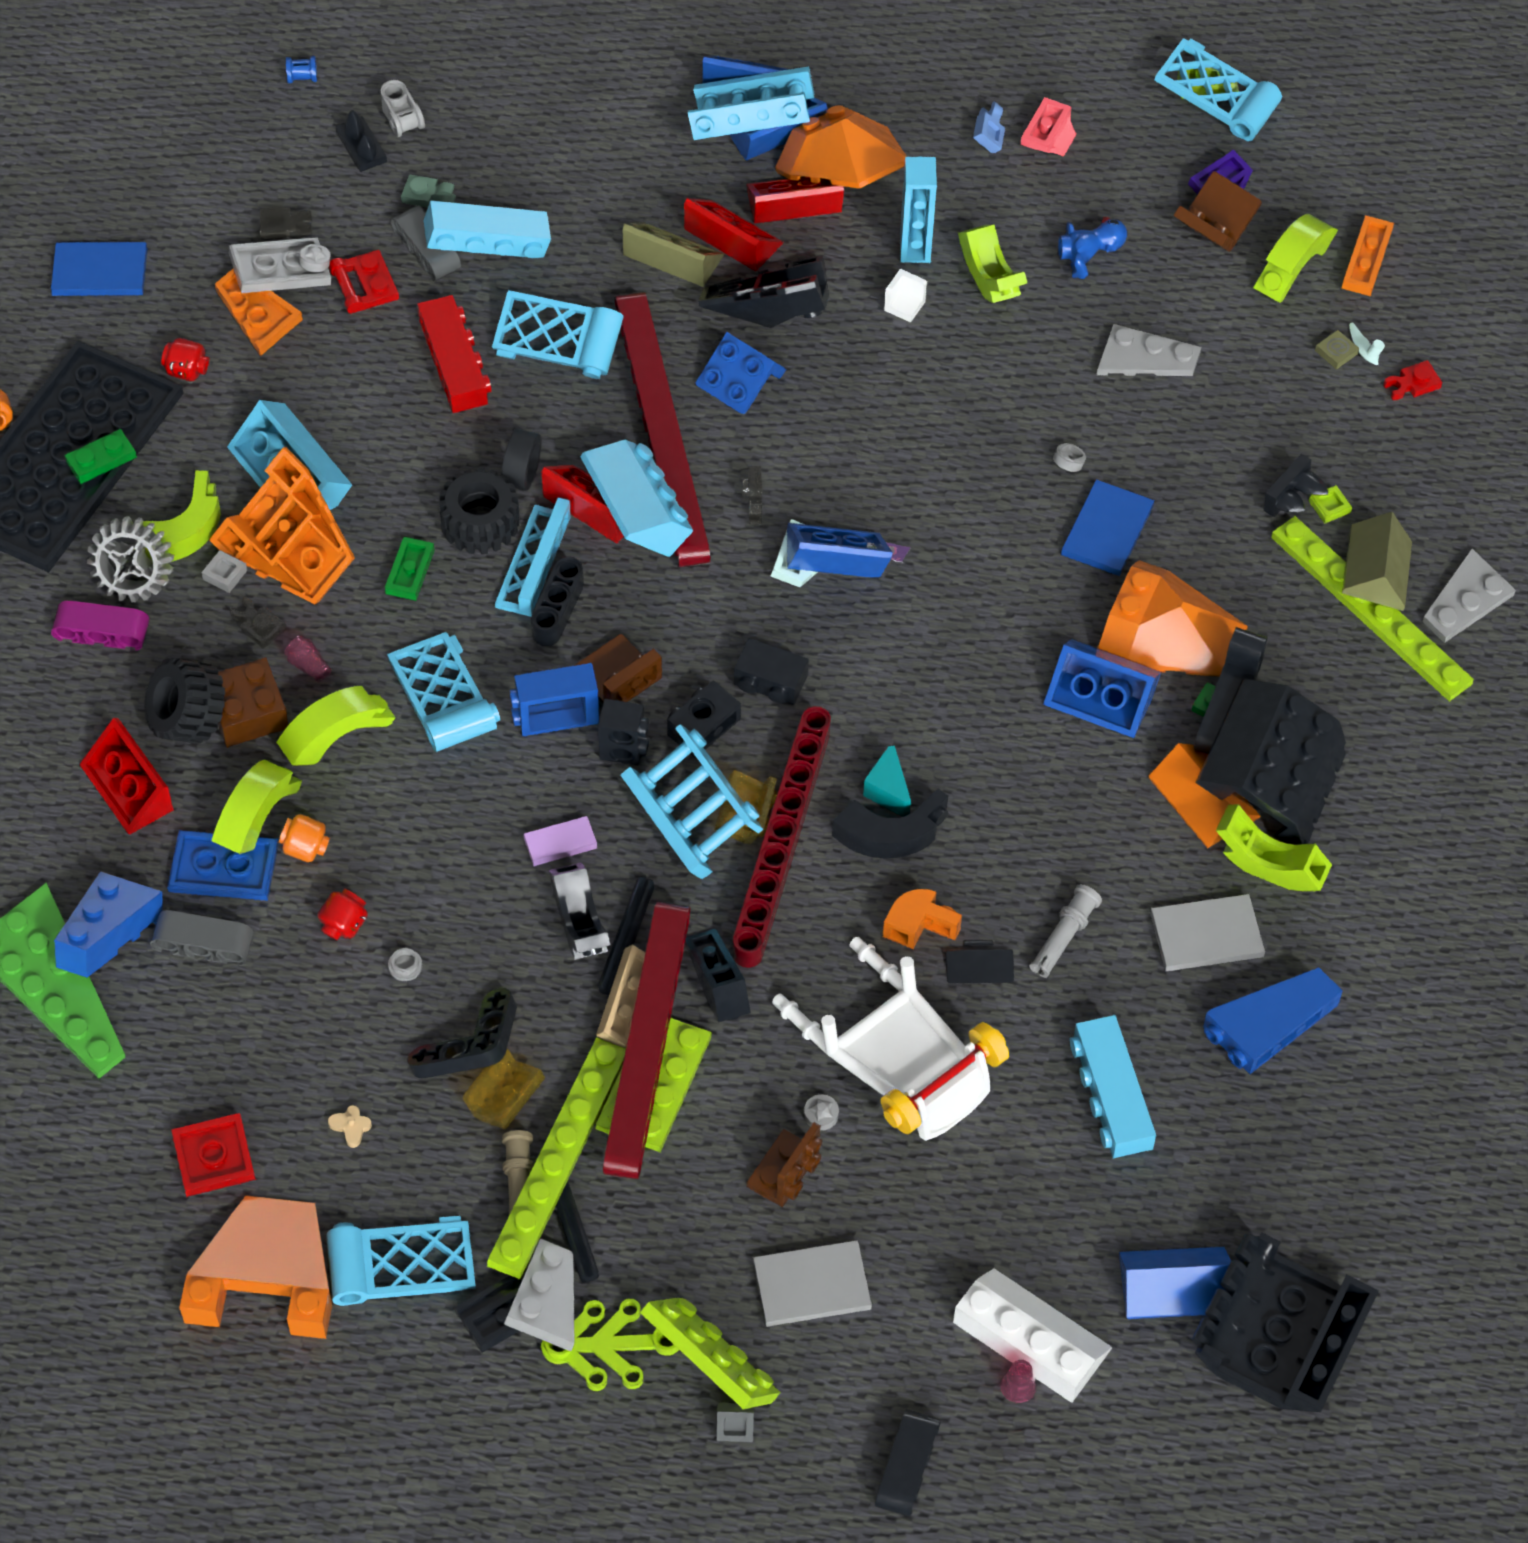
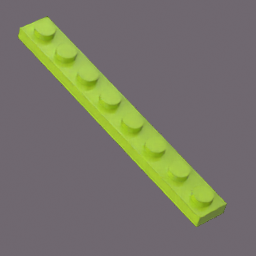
M1296 516L1272 532L1271 538L1449 702L1473 684L1474 679L1398 609L1342 594L1346 562Z
M596 1037L488 1258L487 1267L521 1279L624 1062L625 1048Z

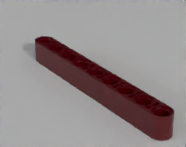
M820 706L809 707L802 714L733 936V958L738 965L745 968L758 965L763 958L828 745L831 716L825 708ZM802 753H812V755H804ZM800 779L804 780V782H796L794 780ZM791 806L795 807L796 809L791 810L787 809L786 807ZM778 834H786V835H788V836H786V837H779V836H777V835H778ZM776 861L780 864L771 865L769 862ZM768 889L771 890V892L762 893L760 892V890ZM760 917L763 920L753 921L751 918ZM747 945L754 947V949L745 950L742 947Z
M656 902L605 1151L604 1175L637 1180L640 1177L689 927L690 906Z

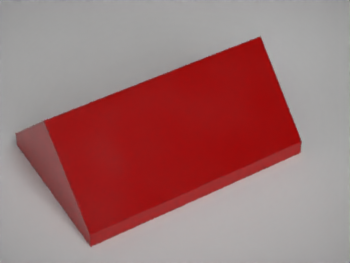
M806 176L800 177L798 181L787 178L746 184L754 224L842 212L844 186L832 185L830 179L820 178L821 182L812 183L810 177Z
M687 198L684 203V230L755 272L783 244V241L713 200Z
M575 465L547 466L543 468L542 488L544 498L554 504L557 498L570 500V513L572 516L616 544L624 537L589 474Z
M113 718L79 765L127 833L132 834L172 812L173 805L168 786L119 718Z

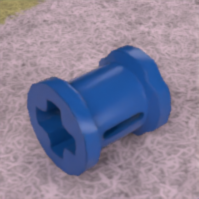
M311 56L310 59L297 60L286 57L288 83H293L294 80L311 79L312 82H317L316 56Z

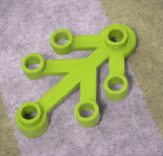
M635 1299L622 1301L619 1310L593 1337L579 1338L590 1324L600 1323L605 1317V1307L600 1301L592 1300L587 1302L583 1312L574 1320V1346L572 1351L565 1349L564 1351L557 1352L553 1349V1344L544 1340L541 1343L542 1353L549 1362L554 1364L568 1363L586 1379L587 1387L593 1391H600L606 1387L608 1381L607 1373L600 1367H593L579 1353H594L622 1377V1383L626 1388L637 1389L643 1384V1371L638 1366L630 1365L615 1351L656 1350L659 1354L665 1356L673 1355L679 1351L674 1344L665 1347L660 1343L665 1336L657 1328L653 1334L615 1336L628 1322H634L640 1317L641 1307ZM627 1306H634L637 1309L633 1315H627L623 1310ZM590 1308H599L601 1313L596 1317H592L587 1313ZM633 1372L639 1375V1379L636 1382H629L626 1376ZM599 1374L603 1377V1381L599 1384H594L590 1381L591 1376Z

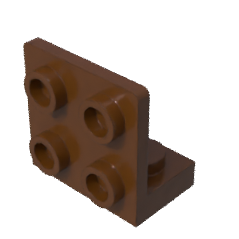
M1214 171L1189 209L1186 210L1179 206L1173 216L1230 252L1258 211L1262 201Z
M619 634L576 664L592 663L598 688V699L603 704L605 699L628 702L662 678V657L654 648L643 655L622 634Z
M814 1122L803 1139L783 1129L747 1181V1188L782 1208L788 1199L795 1200L803 1187L801 1179L807 1171L813 1173L821 1160L822 1155L819 1154V1149L823 1142L820 1138L821 1125Z

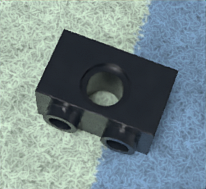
M713 680L706 687L698 688L693 693L691 699L682 707L678 706L671 711L667 718V735L680 745L684 740L675 728L681 724L689 731L695 729L706 741L707 744L704 746L706 750L741 720V703ZM691 752L690 755H692L694 758H696V756L694 755V753Z

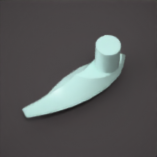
M1353 322L1350 323L1353 343L1359 347L1360 355L1366 361L1378 365L1379 355L1385 347L1384 343L1381 340H1375L1371 345Z

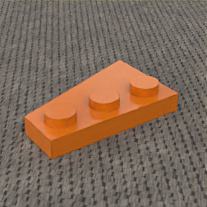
M234 269L215 283L217 294L260 356L303 320L301 311L272 291L241 293Z

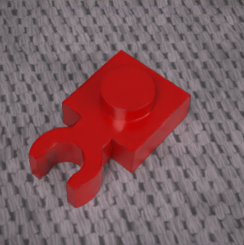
M1426 360L1401 369L1400 377H1387L1383 386L1384 388H1389L1390 386L1397 387L1398 390L1392 391L1391 398L1392 400H1399L1409 391L1413 397H1417L1440 389L1443 382L1430 362Z

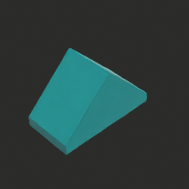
M889 746L864 780L863 796L904 817L910 814L911 799L895 746Z

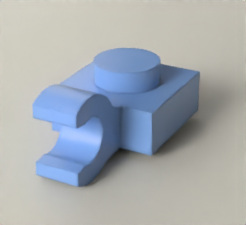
M995 101L992 102L990 111H987L984 107L981 108L976 119L973 136L980 145L991 153H996L1002 149L1005 127L999 123L1003 108Z

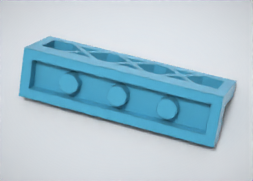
M557 498L553 509L534 505L495 602V608L532 617L571 518L570 500ZM538 516L550 517L546 529L540 531L536 524ZM540 539L536 554L530 555L526 549L527 544ZM530 563L531 566L526 579L520 580L516 574L517 568ZM520 588L519 604L505 601L508 593Z

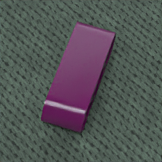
M62 601L58 605L51 634L58 641L70 639L72 643L94 645L95 642L103 643L105 647L125 649L126 646L135 647V650L138 651L143 647L150 618L145 612L134 608Z

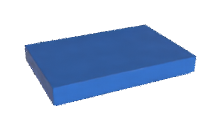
M56 243L51 283L52 296L143 295L147 243Z
M1096 479L1062 548L1061 555L1120 576L1152 511L1155 500Z
M179 830L167 886L168 892L268 901L279 844L278 839L258 837L254 850L239 854L212 842L214 833Z

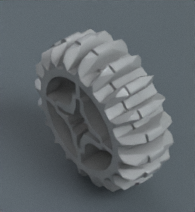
M125 516L122 519V523L118 518H115L110 522V526L104 524L100 527V533L93 535L92 541L95 544H91L88 547V552L93 556L87 559V564L96 566L90 572V576L100 577L101 580L97 583V587H103L104 585L109 587L107 596H111L116 591L118 592L119 601H123L127 594L131 602H136L139 596L143 600H148L151 597V593L157 595L162 590L161 585L165 586L169 582L167 575L173 572L174 567L168 563L174 559V555L165 551L171 547V542H161L160 539L164 536V531L155 534L152 531L155 526L154 523L144 527L143 518H137L133 524L131 517ZM129 537L135 539L136 542L128 545L122 541L118 543L113 539ZM145 548L150 552L153 561L146 556ZM134 550H136V552H135L134 555H133V560H132V563H133V564H131V565L126 569V566H127V564H128V562H129V561H128L129 555H130ZM109 558L114 561L116 565V571L113 569L109 561ZM128 574H134L138 577L144 576L147 579L131 581L125 579Z

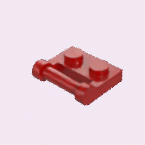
M380 250L345 260L343 258H335L330 261L328 268L331 275L335 276L346 299L344 305L348 313L352 314L399 299L398 290ZM355 271L365 296L360 297L356 295L347 272Z

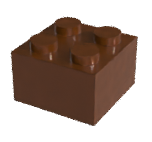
M266 657L218 672V675H221L223 679L222 686L225 687V707L223 708V716L221 722H218V726L226 747L287 728L289 724L286 708Z

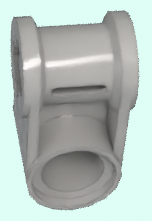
M399 80L385 82L381 86L382 110L397 138L401 137L403 132L417 127L419 129L425 128L423 114L419 106L414 102L406 85Z

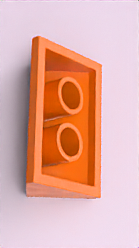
M1178 743L1152 771L1148 778L1207 849L1223 840L1216 832V829L1228 805L1239 804L1253 822L1260 818L1259 813L1248 800L1238 793L1234 792L1227 798L1220 800L1195 783L1208 754L1194 750V745Z

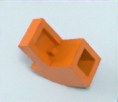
M928 889L911 890L901 895L892 905L884 921L883 937L914 949L925 928L955 941L961 929L962 915L951 907L936 905V891Z

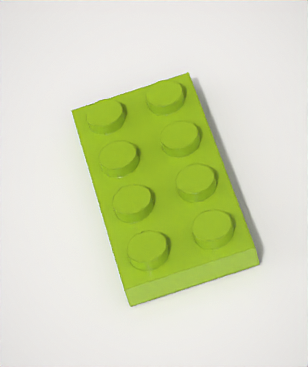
M673 1018L670 1019L646 1142L647 1148L661 1152L710 1042L712 1032ZM622 1068L596 1123V1130L607 1134L610 1131Z
M672 1298L650 1301L645 1305L640 1313L742 1409L771 1404L781 1393L772 1385L774 1383L773 1379L766 1372L755 1369L747 1361V1355L740 1348L734 1345L730 1346L721 1337L722 1332L718 1327L702 1320L696 1314V1307L688 1300Z

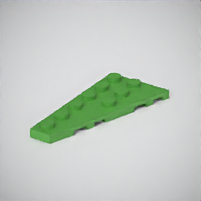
M45 883L0 918V981L97 1078H101L125 1058V1053L90 977L86 978L56 968L54 940L65 925V922L47 883Z

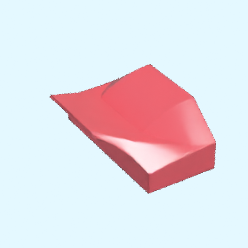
M1044 97L1021 137V145L1064 157L1077 134L1071 123V106Z

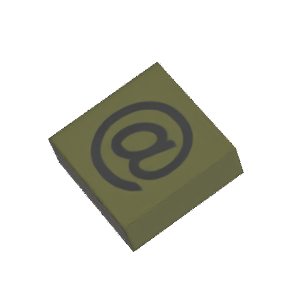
M1337 330L1318 343L1315 352L1337 370L1358 355L1359 347Z

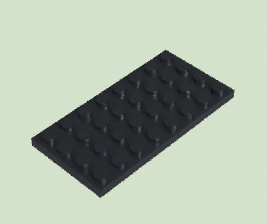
M77 341L0 440V551L49 573L133 462V460L126 462L80 484L66 463L65 455L121 429L135 449L137 456L184 394L182 385Z

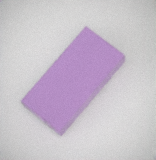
M587 816L524 833V841L533 866L597 849V842Z

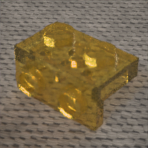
M736 770L729 775L728 782L744 803L746 801L750 802L760 816L756 820L763 828L761 832L757 833L747 825H744L730 836L731 838L745 844H751L759 836L763 837L765 835L770 820L767 818L768 811L774 805L778 794L774 790L777 778L770 776L763 783ZM728 800L720 806L714 828L715 831L737 814Z
M507 1049L504 1058L500 1062L484 1068L463 1095V1100L475 1118L506 1129L544 1081L545 1076L540 1069L515 1061Z

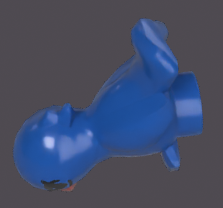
M1105 216L1101 224L1093 230H1075L1072 223L1067 222L1065 235H1060L1058 240L1060 260L1070 259L1072 278L1085 279L1089 275L1085 264L1092 259L1099 249L1107 253L1120 249L1126 241L1127 229L1121 221Z

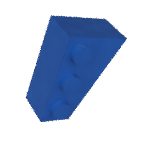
M100 871L54 940L56 968L88 978L115 957L121 946L129 940L132 942L140 937V932L151 923L156 925L159 913L163 911L162 891Z

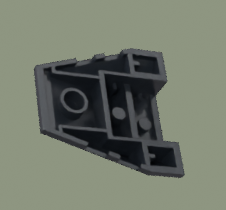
M819 255L786 263L785 269L772 272L765 269L758 271L759 275L746 279L738 277L704 287L698 300L699 306L769 328H773L795 316L804 315V318L819 316L822 314L821 311L826 309L829 299L824 257Z

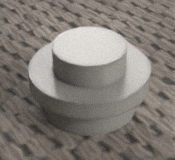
M398 949L389 959V972L399 981L413 980L422 971V959L412 949Z

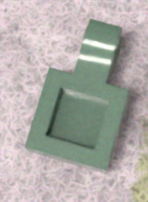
M409 175L401 195V201L405 204L418 205L428 208L430 201L454 203L456 195L452 193L455 186L448 182H443L439 185L438 179Z

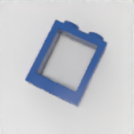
M592 663L514 676L515 689H510L511 713L514 726L521 727L522 736L599 724L598 688Z

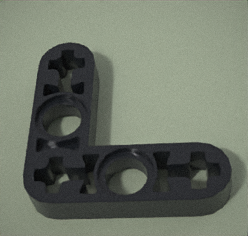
M498 988L489 992L484 997L473 1036L427 1044L414 1049L408 1055L407 1062L415 1077L429 1078L488 1067L500 1062L506 1054L517 1010V1004L510 990Z

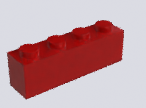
M453 295L417 303L419 322L452 413L488 405L487 393L492 392L490 380L487 374L482 375L481 373L483 364L479 351L474 352L472 346H475L471 329H465L464 327L466 318L462 305H456Z

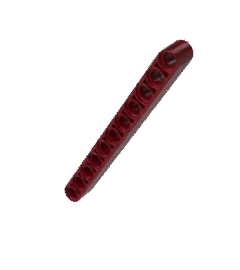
M639 292L615 296V309L624 316L620 330L622 337H625L624 347L627 359L631 362L630 371L633 384H636L637 388L635 392L639 408H642L645 432H648L647 441L649 449L653 453L655 464L664 472L665 476L663 478L667 485L676 493L675 499L679 506L687 513V520L693 529V532L675 551V556L679 558L678 567L709 563V544L646 293Z

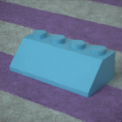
M259 400L227 448L261 488L270 477L264 470L281 449L287 447L308 468L328 508L331 510L338 506L352 486L350 481L285 403Z
M625 439L582 453L580 457L625 539L670 557L693 532L687 520V513L677 503L675 499L676 493L667 485L663 478L665 476L664 472L655 464L652 458L653 453L646 445L642 443L637 445Z

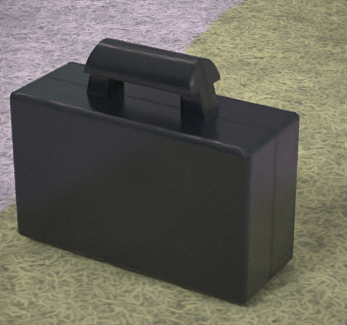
M965 940L963 946L994 945L992 940ZM1012 949L946 950L945 952L948 983L1014 982Z

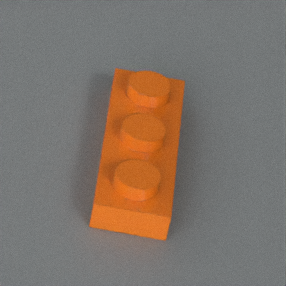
M1365 215L1343 280L1342 289L1371 296L1394 223Z

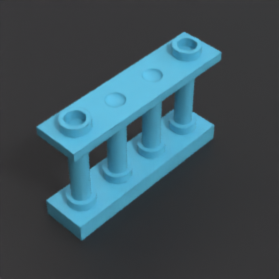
M809 66L694 85L693 90L698 109L688 111L693 139H705L810 122L806 99L814 98L815 93Z
M680 724L675 729L684 740L682 744L649 772L643 771L639 773L632 767H629L621 774V777L689 872L703 879L713 872L706 863L711 852L744 825H747L757 833L761 832L763 828L756 820L760 816L750 802L746 801L744 803L704 749V746L707 744L697 730L689 731ZM693 752L702 765L665 797L663 795L658 796L654 791V788L657 786L656 782ZM710 776L719 790L682 821L678 819L676 821L671 814L674 811L673 806ZM728 800L737 814L703 843L693 845L688 838L692 834L691 830Z

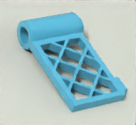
M1183 38L1156 74L1154 81L1229 125L1233 135L1246 141H1252L1280 103L1282 95L1279 88L1271 82L1262 81L1258 83L1204 51L1205 46L1191 38L1189 41ZM1184 50L1193 55L1195 61L1183 62L1181 52ZM1213 67L1219 71L1220 76L1208 77L1205 68ZM1198 69L1201 78L1189 79L1186 70ZM1169 71H1179L1182 80L1174 81L1165 74ZM1238 82L1246 87V90L1233 92L1230 83ZM1223 84L1226 93L1214 94L1211 85ZM1204 85L1207 95L1199 96L1193 92L1192 87ZM1228 100L1231 111L1227 113L1219 108L1217 101Z
M508 290L492 348L497 350L496 355L514 360L516 355L576 367L583 370V375L593 379H600L601 375L608 374L624 316L615 310L605 307L591 308ZM514 300L526 302L530 310L515 319L511 313ZM547 307L554 308L559 316L543 325L537 313ZM575 313L584 314L583 325L572 331L566 319ZM534 316L540 328L525 336L519 324ZM563 322L569 334L553 342L547 331ZM516 327L522 339L512 345L502 344L504 334ZM544 333L550 345L541 351L533 350L529 342ZM573 339L577 346L574 357L561 356L557 348ZM555 351L556 355L549 353Z
M447 632L387 654L388 660L419 717L435 752L497 729L496 722L500 721V715L495 704H489L486 699H483L459 655L463 652V649L455 635L449 637ZM443 643L447 648L443 658L428 654L432 647ZM408 656L418 659L414 669L400 666L398 660ZM424 662L439 665L434 675L420 671ZM445 668L459 671L456 680L441 677ZM416 679L430 682L426 692L412 688ZM436 685L451 688L447 698L432 694ZM458 690L471 693L473 697L464 702L453 700ZM428 702L443 705L440 711L430 715H426L424 711Z
M460 1216L439 1217V1223L364 1230L354 1227L352 1223L343 1222L334 1225L333 1229L327 1232L332 1301L337 1305L359 1304L367 1299L475 1289L468 1221H461ZM462 1232L463 1242L454 1252L440 1242L446 1233ZM411 1236H421L429 1242L419 1255L404 1245ZM385 1239L393 1247L382 1258L371 1250L370 1240ZM434 1247L449 1257L439 1269H436L424 1260ZM398 1250L413 1260L403 1273L388 1262ZM463 1250L465 1260L459 1256ZM372 1260H374L376 1263H378L374 1268H373ZM455 1261L466 1269L467 1280L452 1281L443 1273ZM418 1264L433 1275L426 1283L416 1284L408 1278V1275ZM382 1268L397 1278L391 1286L375 1288L374 1277Z

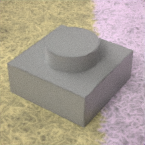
M219 550L201 572L204 581L230 593L247 572L246 563Z

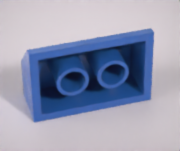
M1070 639L1063 645L1043 705L1135 738L1152 701L1162 672Z

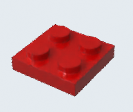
M240 1113L171 1129L186 1197L256 1180Z

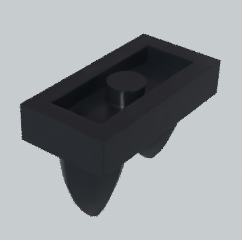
M351 110L347 115L346 122L335 127L336 133L357 168L362 172L386 163L387 156L363 116L360 117L355 111Z
M1301 454L1265 492L1264 511L1275 517L1280 511L1291 513L1305 511V504L1297 493L1298 491L1311 495H1328L1329 492L1325 483L1317 474L1311 471L1312 459Z

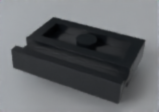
M508 1276L455 1307L457 1316L460 1317L482 1353L519 1332V1330L504 1325L522 1283L521 1279Z

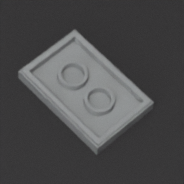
M318 237L229 245V256L241 293L331 285V275L328 268L322 272H310L305 270L299 262L300 251L304 246L310 244L320 245Z
M1249 894L1151 908L1150 914L1165 972L1261 958L1265 955V949Z
M858 1240L753 1257L766 1327L871 1310L872 1304Z

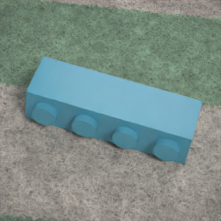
M905 157L900 225V262L930 263L937 188L936 157Z
M430 201L423 220L426 245L430 249L541 258L545 256L551 241L547 212Z
M1116 1015L1076 1023L1074 1037L1070 1038V1047L1074 1058L1080 1057L1083 1066L1080 1067L1082 1084L1084 1088L1090 1087L1093 1096L1090 1098V1108L1093 1117H1100L1103 1126L1100 1128V1138L1103 1147L1110 1148L1113 1158L1153 1150L1156 1133Z

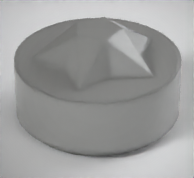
M306 245L300 251V265L310 272H322L330 265V252L322 245Z
M1064 443L1058 445L1053 455V460L1060 468L1070 472H1077L1082 469L1086 455L1079 447Z
M818 1094L812 1096L806 1102L804 1118L810 1127L816 1122L821 1125L820 1130H827L833 1127L838 1120L839 1107L832 1097Z

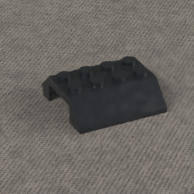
M1243 679L1236 690L1195 783L1220 800L1227 798L1234 792L1238 793L1285 825V827L1276 832L1275 837L1287 844H1308L1315 829L1313 823L1317 824L1324 808V797L1328 798L1336 779L1335 772H1339L1346 756L1344 750L1346 741L1340 721L1288 685Z
M1262 1232L1260 1236L1246 1233L1234 1254L1240 1261L1231 1260L1220 1282V1285L1225 1290L1219 1288L1216 1290L1205 1311V1314L1211 1320L1202 1318L1191 1339L1198 1347L1195 1354L1215 1376L1280 1409L1321 1413L1379 1290L1347 1274L1342 1284L1339 1285L1277 1254L1280 1241Z

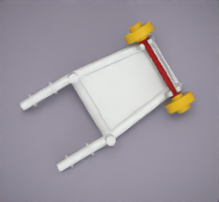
M855 937L850 942V947L858 954V959L861 962L866 961L880 974V979L883 982H889L899 991L897 994L838 1038L835 1018L832 1015L822 1017V1032L818 1022L810 1021L798 1009V1004L795 1001H789L783 994L776 995L772 1000V1004L781 1011L780 1015L783 1019L788 1018L803 1032L802 1036L806 1040L811 1039L829 1057L883 1095L881 1097L883 1114L892 1127L899 1129L904 1134H910L917 1128L920 1138L925 1141L945 1133L969 1115L990 1092V1079L987 1064L992 1067H998L1009 1058L1005 1038L997 1029L985 1022H981L969 1031L970 1043L965 1046L918 992L914 960L911 957H903L900 960V974L897 972L898 968L895 964H888L875 952L876 948L874 945H867L860 937Z

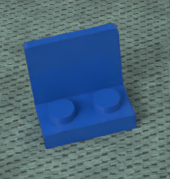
M726 332L698 377L696 385L739 413L745 414L770 375L772 374L780 379L786 369Z

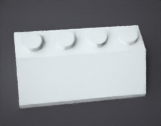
M994 1268L978 1278L955 1307L954 1324L1071 1403L1112 1349L1110 1345Z

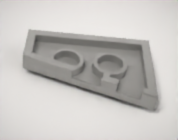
M1113 324L1097 369V375L1124 373V376H1135L1136 373L1155 374L1156 376H1193L1202 347Z
M1471 549L1425 614L1423 623L1445 643L1513 597L1516 590L1477 552Z
M543 1239L539 1240L504 1325L572 1351L574 1346V1271L572 1251Z

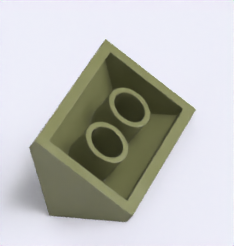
M646 222L626 223L623 227L624 256L704 287L724 256L722 252Z
M1393 512L1351 525L1342 594L1403 611L1406 603L1412 541Z

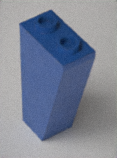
M1316 968L1209 1010L1206 1013L1203 1025L1204 1033L1211 1043L1215 1045L1220 1044L1228 1052V1057L1234 1066L1239 1069L1243 1067L1251 1074L1339 1005L1343 990L1320 968Z

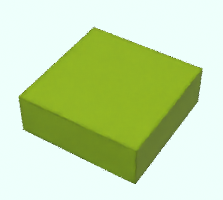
M1337 485L1328 488V495L1309 496L1308 501L1324 524L1352 512V506Z

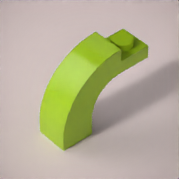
M1311 214L1299 217L1283 233L1266 258L1268 263L1253 288L1281 303L1304 265L1316 254L1323 256L1338 230Z
M983 225L958 232L966 264L983 297L991 303H996L1020 296L1019 286L1028 284L1025 272H1015L1006 263L999 245L995 225Z
M195 471L192 501L181 515L166 521H143L144 527L154 523L155 526L152 531L155 534L164 531V536L160 540L162 543L171 542V547L165 552L174 555L172 561L187 557L199 550L212 537L218 527L221 510L218 496H216L215 483H210L208 471ZM145 548L146 556L153 561L150 552Z
M363 686L349 687L321 698L302 711L287 726L276 743L292 766L314 765L320 761L326 750L344 734L364 727H387L392 724L396 717L380 694L368 695Z
M267 760L256 763L242 777L230 795L220 815L211 841L239 854L254 850L263 823L273 806L281 798L297 793L302 780L292 776L293 772Z
M1239 804L1227 806L1216 829V832L1227 844L1223 853L1236 866L1249 874L1288 890L1321 891L1332 867L1331 862L1316 844H1287L1263 833Z

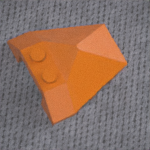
M838 105L829 108L826 114L812 117L810 122L802 123V125L792 129L775 169L778 174L790 180L798 181L800 177L806 176L810 177L812 183L821 182L820 178L830 179L832 185L862 188L905 167V157L907 156L887 126Z
M283 447L264 470L270 476L242 512L239 515L227 517L209 540L219 550L246 563V566L257 570L256 575L264 579L269 576L282 582L281 588L315 605L324 597L355 557L308 468L287 447Z
M1138 560L1130 567L1109 613L1098 649L1160 672L1179 671L1191 675L1220 677L1235 628L1247 630L1248 626L1169 570Z

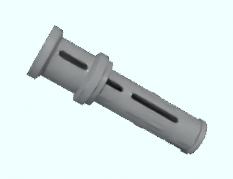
M1082 884L1077 885L1074 890L1075 896L1069 905L1064 906L1059 912V923L1034 961L1029 965L1033 972L1038 973L1041 968L1043 971L1040 976L1047 978L1075 933L1085 929L1088 924V916L1094 908L1099 907L1102 903L1101 896L1091 887Z

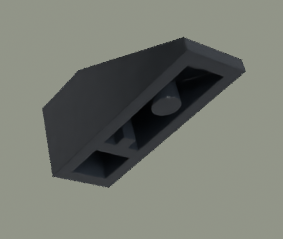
M711 929L686 937L685 945L707 1002L717 1021L734 1020L739 1016L751 1013L745 978L717 930Z

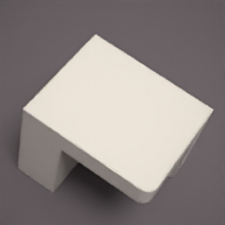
M900 269L886 288L884 311L911 322L925 303L927 281Z

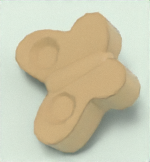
M354 1105L349 1106L345 1113L333 1114L328 1119L330 1129L344 1132L346 1143L351 1148L357 1147L361 1143L363 1132L369 1131L372 1127L371 1120L368 1117L360 1116L359 1108Z

